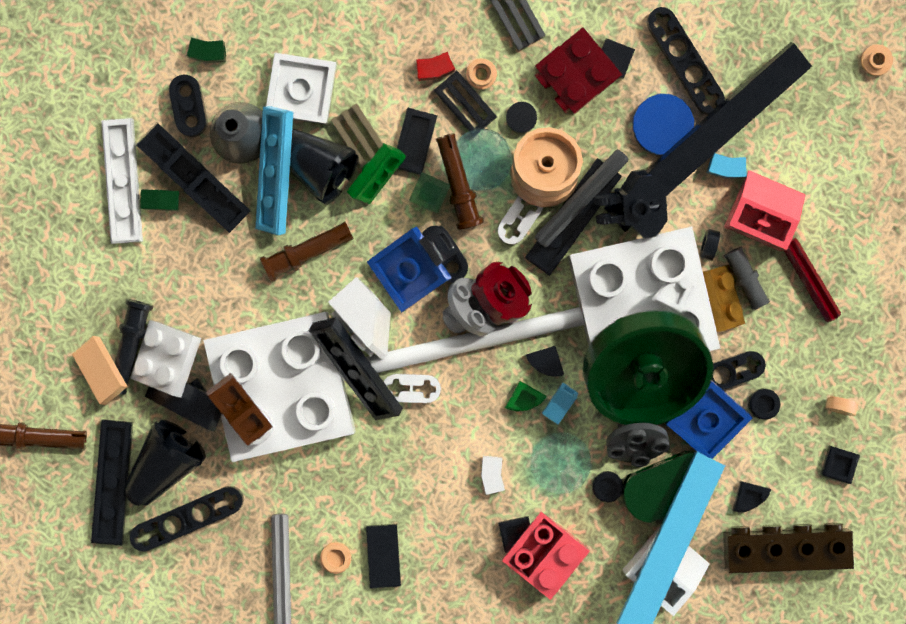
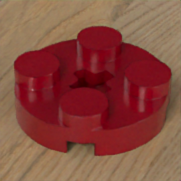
M493 262L482 269L477 275L476 282L471 287L472 293L478 299L481 307L489 315L491 321L497 325L514 323L528 314L532 303L529 305L528 297L532 295L527 279L517 268L502 266L503 262ZM503 289L507 293L505 296L501 292V290Z

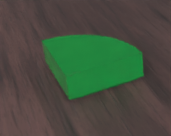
M519 381L505 408L516 412L528 411L539 406L547 396Z

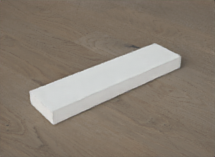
M134 119L101 120L111 244L143 242Z

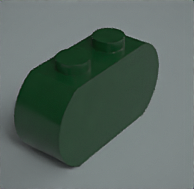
M683 451L628 474L623 482L622 500L628 511L635 518L643 522L652 523L656 521L657 525L662 524L693 458L694 452Z

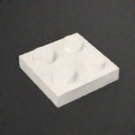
M274 53L266 106L294 111V120L327 125L337 63Z
M150 320L130 378L172 396L182 397L201 338Z

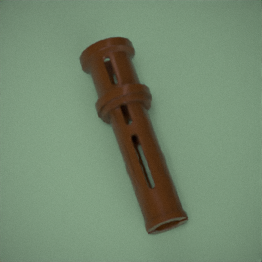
M455 133L436 138V142L438 143L452 192L449 202L451 205H454L458 218L456 226L458 230L480 225L484 220L483 217L479 216L475 203L477 195L473 189L469 188L455 139L456 136Z
M343 222L294 247L292 245L283 246L282 251L268 258L265 256L260 257V260L270 281L274 282L276 277L292 269L297 271L302 267V263L354 238L346 222Z
M19 422L18 425L0 424V446H13L17 450L26 449L27 446L83 451L86 449L84 443H86L87 431L32 428L28 427V424L24 422Z

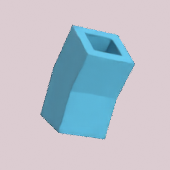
M714 153L711 156L706 173L722 178L747 177L746 157L729 158Z
M562 382L542 411V414L556 424H559L577 399L578 392Z

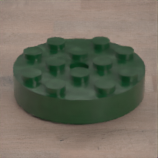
M644 311L618 318L594 338L584 357L583 376L592 404L606 418L624 425L634 423L657 425L681 416L700 401L708 390L713 377V359L702 332L693 322L672 312Z

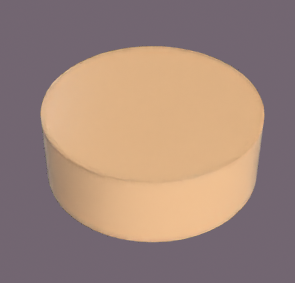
M830 396L827 398L825 409L843 415L856 416L858 404L849 399Z
M332 542L326 545L320 556L323 568L332 574L344 572L349 567L352 559L349 548L340 542Z

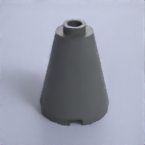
M236 102L223 107L213 118L210 127V139L215 151L225 160L237 164L250 163L260 158L263 111L255 105L245 102Z

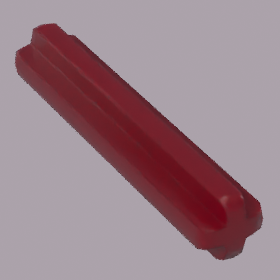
M792 238L788 249L784 251L824 320L831 322L841 315V311L798 239Z

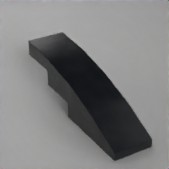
M158 122L136 143L139 149L229 233L251 211Z

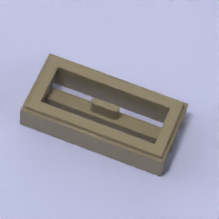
M356 103L350 109L331 119L347 146L355 150L356 154L359 155L358 163L363 169L366 162L340 122L343 120L347 121L370 159L373 158L375 153L351 118V115L357 114L379 149L383 143Z

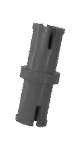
M742 246L726 253L724 257L737 278L735 283L737 287L741 286L751 305V309L756 310L768 304L770 300L758 280L759 273L757 270L752 269Z

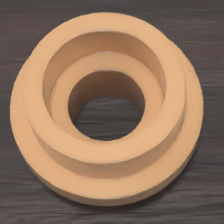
M876 44L868 47L863 52L861 64L868 74L880 76L887 73L892 67L893 56L887 47ZM875 54L882 57L883 62L881 65H876L873 62Z
M483 58L472 61L466 70L468 83L478 90H485L491 87L497 77L494 64ZM478 69L486 70L487 77L484 80L476 78L475 73Z

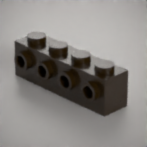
M824 523V529H812V524H794L793 530H781V525H763L762 531H750L749 526L731 527V532H723L724 565L728 573L854 569L853 531L843 528V523Z

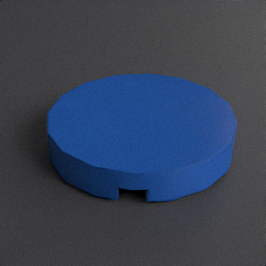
M657 94L647 98L638 106L633 117L632 126L635 139L645 151L654 155H664L694 128V117L690 107L682 99L672 94Z

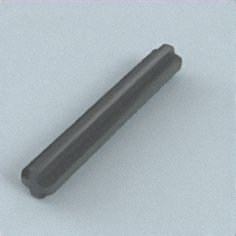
M619 149L615 150L535 235L536 241L543 247H548L628 162V157Z

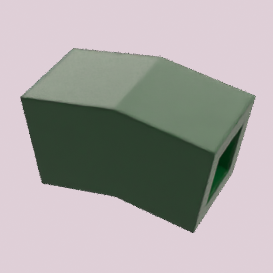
M191 37L186 55L189 59L204 63L227 62L225 42L223 40L203 41Z
M141 189L140 209L178 211L179 191Z

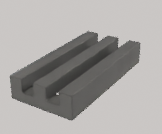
M490 0L518 51L545 37V33L527 0L518 1L536 32L534 36L528 30L512 0H505L526 38L523 42L520 41L499 1Z

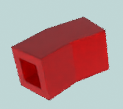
M448 52L433 58L416 59L418 81L439 79L455 72V67Z

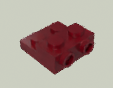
M582 27L562 45L555 48L537 63L535 68L539 72L534 75L545 89L550 86L558 94L554 100L565 113L571 110L575 115L619 79L622 73L585 28Z

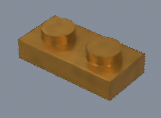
M729 264L704 271V280L717 332L745 324L743 310L738 299Z

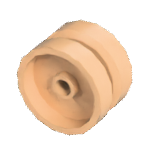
M551 127L537 128L525 134L516 146L510 171L511 183L518 196L527 203L538 207H552L566 201L575 190L583 164L580 147L575 139L566 132Z

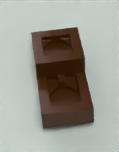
M232 373L206 391L208 397L247 446L273 427Z

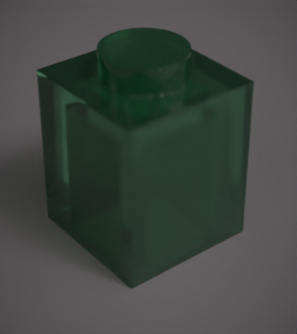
M422 172L409 202L438 215L451 185Z

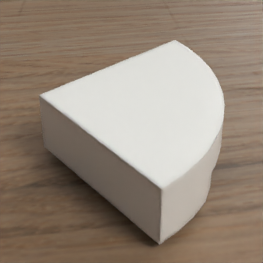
M688 282L667 284L655 293L652 301L681 314L694 288V284Z

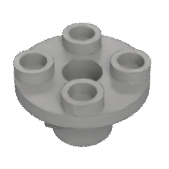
M460 278L452 283L448 289L449 306L443 311V320L446 326L455 333H462L468 330L478 336L488 335L496 329L497 324L491 321L489 315L484 311L478 299L472 293L471 287L476 282V279Z

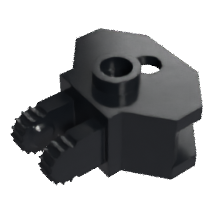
M644 169L631 171L621 188L615 189V193L594 197L595 205L607 206L616 204V212L597 215L596 224L622 223L625 226L630 225L643 238H652L658 236L668 220L666 189L653 175L648 174Z

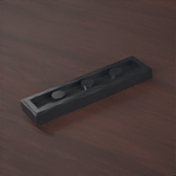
M598 158L595 160L566 202L604 162ZM617 173L596 196L610 193L622 175ZM594 198L548 247H543L536 242L525 259L550 276L600 208L599 205H595Z
M337 317L312 323L308 331L374 420L399 416L403 409Z
M101 420L91 543L123 545L127 493L124 490V486L129 477L133 422Z

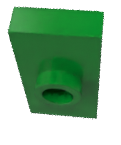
M383 143L373 158L364 165L362 172L348 189L347 193L353 199L371 204L404 161L406 155L401 150Z

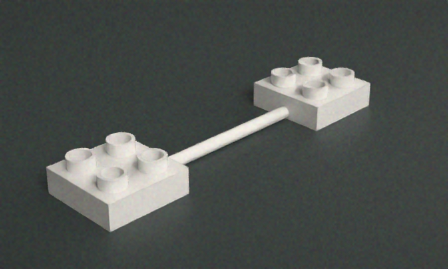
M688 227L658 234L657 237L640 238L569 255L568 260L578 298V308L500 325L485 336H478L470 332L388 351L387 357L383 360L376 354L366 358L375 371L380 373L584 325L588 346H590L594 338L618 318L644 311H667L679 314L693 322L700 329L709 351L721 348L693 228ZM674 282L694 284V288L681 314L652 301L655 293L663 286ZM328 312L203 340L213 384L216 385L232 373L273 426L247 446L222 414L221 419L231 462L352 435L356 432L344 383L345 379L308 331L312 323L330 319Z

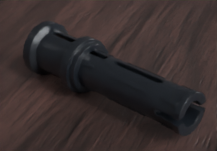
M127 299L125 303L128 305L124 323L119 326L122 336L115 359V365L127 386L140 338H144L147 332L144 328L148 313L153 310V305L133 299ZM127 388L124 389L120 394H126Z

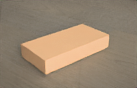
M92 336L72 354L100 405H107L128 387L100 337Z

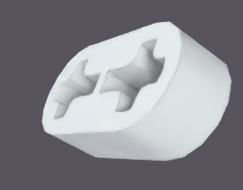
M518 196L498 226L499 238L506 244L519 243L529 231L543 207L536 206L537 210L535 212L530 210L523 218L519 214L524 205L521 203L522 198ZM518 218L521 220L517 227L520 235L518 237L512 236L510 239L504 236L506 230L503 226L505 224L512 225L515 219Z
M392 374L384 381L386 386L393 384L394 379H399L401 385H410V391H400L399 396L395 397L398 402L431 403L439 397L441 391L439 381L430 375ZM424 380H429L431 386L436 387V392H432L430 398H425L423 392L413 391V386L424 385Z

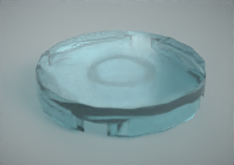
M482 128L472 129L464 133L456 141L469 188L477 191L490 190L500 185L508 176L512 165V151L507 140L498 132Z
M566 432L551 433L541 438L533 448L530 457L531 472L536 482L544 489L556 494L570 493L580 488L588 478L592 468L591 454L586 444L577 436Z

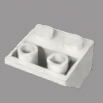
M356 277L328 302L335 310L331 315L333 318L337 317L343 327L350 334H353L351 338L370 357L376 354L383 360L387 357L391 313L374 293Z
M661 525L622 569L624 574L634 583ZM690 546L686 550L661 605L673 616L694 593L710 565Z

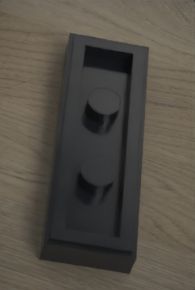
M186 382L182 397L172 396L150 386L144 396L191 422L214 432L222 415L205 391Z

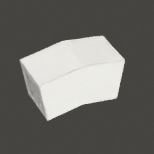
M483 456L481 477L486 495L505 490L501 477L502 457Z

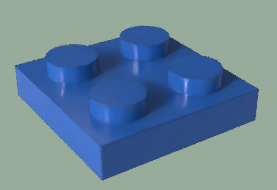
M417 226L367 261L401 313L452 278L443 264L436 267L422 247L419 240L424 236Z
M711 380L708 390L694 407L681 416L665 423L697 452L713 459L753 418Z

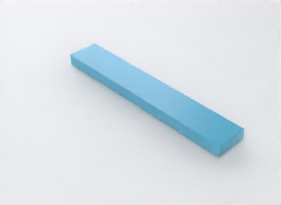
M699 452L694 453L616 624H653L725 465Z

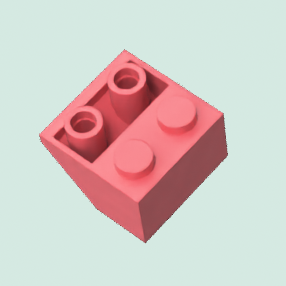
M748 170L747 177L744 178L724 228L775 250L785 251L788 249L799 224L806 194Z
M540 512L502 561L551 600L590 550L564 527L543 512Z

